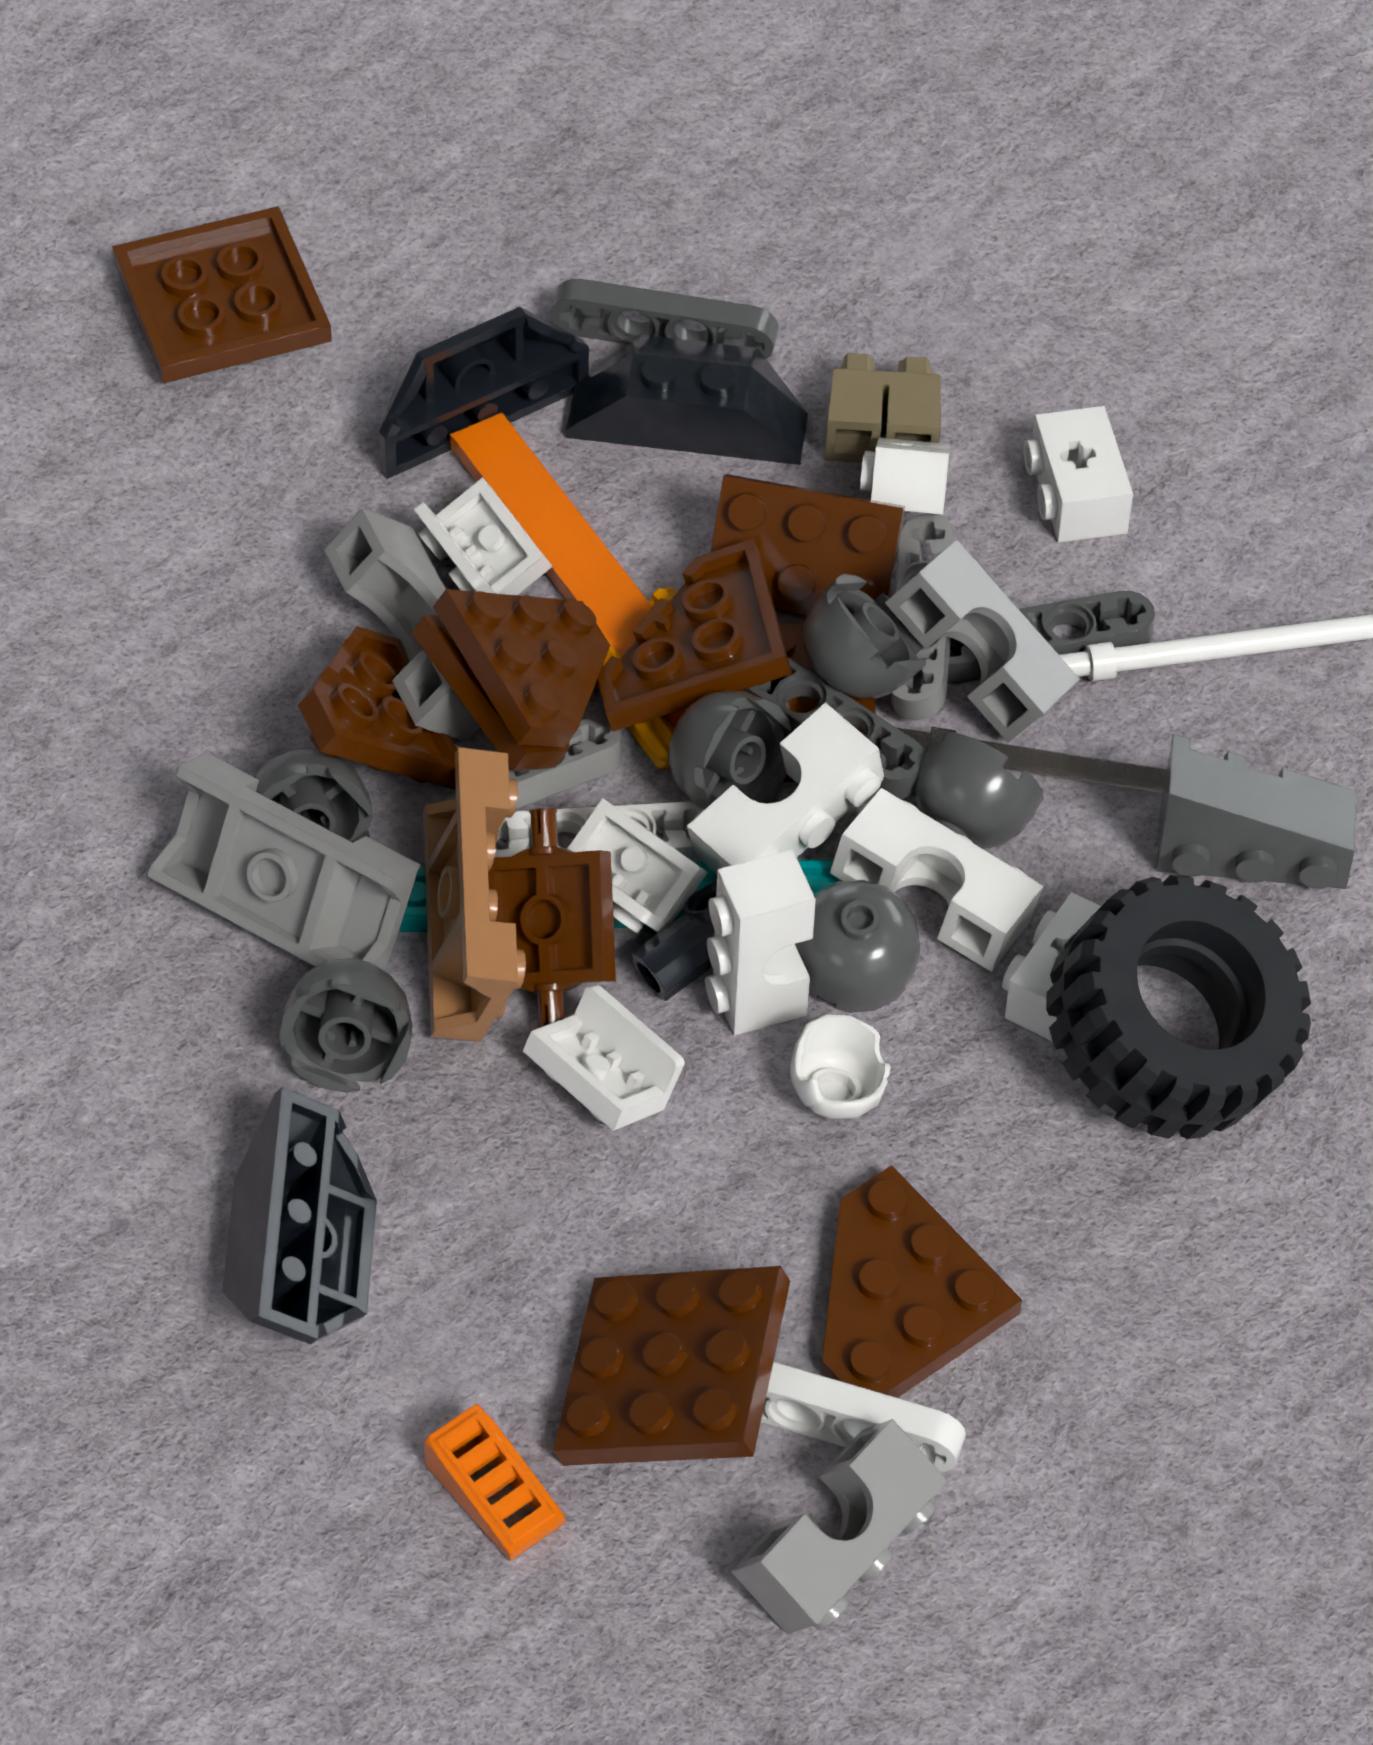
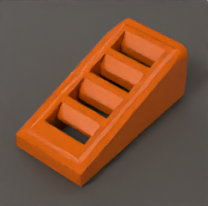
M479 1404L471 1406L426 1438L424 1442L425 1466L509 1561H512L565 1524L563 1512L498 1425ZM492 1462L495 1466L494 1469L475 1482L471 1479L470 1476ZM508 1484L515 1488L492 1505L487 1500ZM526 1504H529L534 1509L532 1513L510 1528L503 1522L504 1519Z

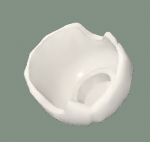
M825 1014L806 1024L793 1049L790 1077L796 1093L806 1107H810L815 1114L828 1119H853L879 1105L888 1084L887 1078L890 1075L891 1066L889 1063H884L879 1048L880 1035L872 1026L851 1015Z

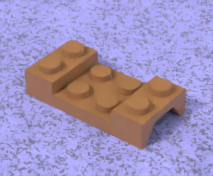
M458 747L455 752L456 798L426 804L423 810L431 1037L481 1042L494 1020L502 1018L506 1001L514 989H520L526 970L525 952L517 949L516 924L495 922L498 910V895L495 889H489L488 871H490L495 857V846L498 840L499 828L506 817L511 818L514 815L516 809L518 785L515 779H509L508 753Z

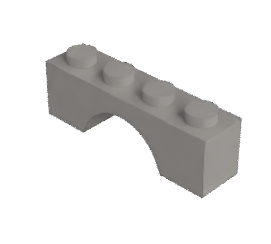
M362 508L329 543L324 551L345 592L373 611L388 626L396 638L402 642L407 652L409 663L392 682L395 684L415 726H420L440 734L444 733L452 738L466 742L480 728L479 724L411 634L423 616L438 615L433 606L445 591V587L412 526Z

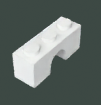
M825 702L780 742L786 772L799 784L795 792L780 802L766 804L753 801L735 785H732L687 825L695 856L717 875V871L720 868L793 849L797 858L808 847L815 848L829 837L835 827V823L854 806H863L877 793L884 777L879 748Z
M883 788L877 792L842 834L830 874L842 881L866 880L886 886L893 892L910 885L925 886L938 892L947 901L949 907L937 939L990 972L993 971L1029 925L1043 889V885L1029 878L1018 868L1006 864L973 844L967 837L955 833L919 811L914 805L902 801Z
M793 849L720 868L717 871L716 897L709 899V912L715 929V935L707 939V949L713 967V975L705 978V986L715 1014L724 1012L734 1036L807 1016L810 977L795 944L813 939L816 899Z

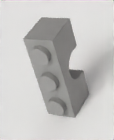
M957 539L885 602L925 649L939 638L950 637L959 640L974 653L980 665L981 680L979 685L967 697L1007 743L1041 717L1080 680Z
M893 1419L862 1430L819 1476L837 1497L841 1506L842 1527L836 1539L824 1534L805 1513L774 1524L731 1571L786 1634L812 1626L817 1630H822L834 1622L849 1605L848 1599L844 1596L858 1579L861 1582H865L876 1575L893 1556V1553L887 1547L901 1532L906 1535L921 1526L936 1508L931 1499L947 1483V1479Z

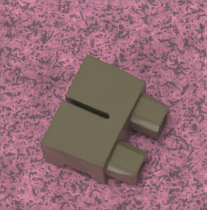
M847 353L844 356L841 368H833L825 461L863 463L865 451L876 452V445L881 434L882 417H887L886 438L940 443V374H932L930 361L922 357H906L899 361L898 372L876 371L875 360L868 354Z

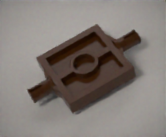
M555 808L529 810L531 815L532 848L525 849L512 857L494 858L493 865L490 871H488L489 889H495L498 895V910L495 922L516 924L517 949L525 952L526 970L523 984L520 988L537 992L538 1028L564 1019L563 991H569L583 983L616 982L611 851L574 852L558 847L557 809Z

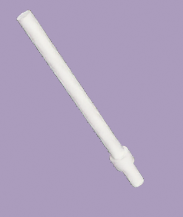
M1373 614L1114 647L1112 642L1086 645L1083 652L1060 654L1059 656L1078 677L1087 676L1089 681L1114 679L1117 676V672L1373 639Z

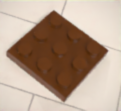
M279 206L112 246L115 267L163 383L332 342L331 324Z
M767 1266L594 1278L553 1452L563 1466L754 1457L790 1286V1279L782 1267Z

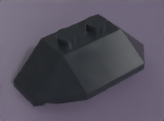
M519 306L417 352L399 372L379 430L381 473L386 479H389L452 450L450 434L501 412L511 423L573 395L575 386L589 376V346L583 339Z
M640 335L575 386L566 427V438L801 465L808 413L758 348Z
M281 1087L275 1092L234 1179L222 1293L252 1323L311 1345L361 1320L367 1315L377 1199L358 1154L343 1133L347 1127L340 1111Z

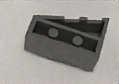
M1172 734L1160 807L1157 871L1179 873L1190 877L1202 875L1242 879L1252 883L1266 881L1306 885L1316 889L1327 887L1346 889L1355 851L1356 791L1285 768L1279 772L1278 777L1246 767V756L1227 751L1224 759L1192 750L1191 739Z

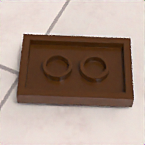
M725 474L722 479L711 552L754 538L761 555L774 608L778 610L807 615L808 609L819 594L837 577L843 574L858 576L867 581L860 591L866 593L873 600L882 593L890 598L906 506Z

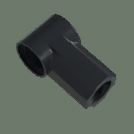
M717 880L696 890L685 902L684 910L686 913L631 953L633 956L632 964L641 980L648 985L656 997L664 1001L670 999L712 968L708 955L707 939L714 937L715 929L709 912V899L716 897Z

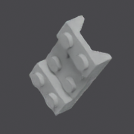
M209 753L179 765L176 777L188 789V794L176 835L150 866L149 878L315 967L330 960L352 958L371 962L387 971L420 864L367 836L352 843L256 792L259 783L258 779Z

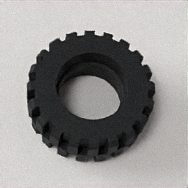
M1169 875L1163 882L1160 878L1156 877L1139 880L1129 889H1120L1111 896L1064 945L1065 950L1056 958L1050 973L1051 982L1054 985L1046 992V1011L1049 1016L1057 1018L1049 1027L1055 1049H1064L1067 1059L1062 1064L1071 1079L1075 1081L1080 1078L1090 1090L1085 1096L1099 1109L1106 1104L1116 1111L1114 1119L1134 1129L1139 1123L1147 1125L1148 1134L1168 1139L1177 1131H1179L1180 1137L1193 1139L1205 1137L1212 1130L1221 1132L1235 1125L1284 1082V1078L1296 1068L1303 1056L1302 1044L1309 1039L1311 1026L1310 1015L1303 1013L1311 1004L1307 981H1299L1297 972L1302 969L1301 962L1294 948L1287 950L1279 939L1284 932L1274 920L1270 919L1266 923L1254 912L1258 906L1245 896L1240 895L1237 899H1234L1225 894L1227 887L1209 880H1205L1200 886L1194 885L1193 877L1184 875ZM1137 966H1155L1172 971L1186 979L1201 993L1209 1004L1217 1023L1219 1034L1218 1049H1204L1184 1043L1172 1036L1157 1023L1142 999L1138 985Z

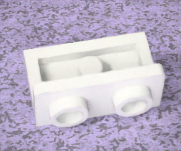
M483 477L437 515L424 502H421L414 508L415 512L427 526L418 533L419 536L440 561H443L448 556L453 560L456 567L448 574L462 591L518 595L553 567Z
M603 798L567 848L574 852L611 851L613 917L636 933L640 931L644 924L657 932H661L672 924L684 907L687 899L694 893L708 873Z
M598 984L585 988L574 1015L531 1031L523 1049V1052L537 1063L549 1078L563 1086L588 1108L597 1120L605 1123L612 1131L663 1111L684 1066V1059L680 1054Z

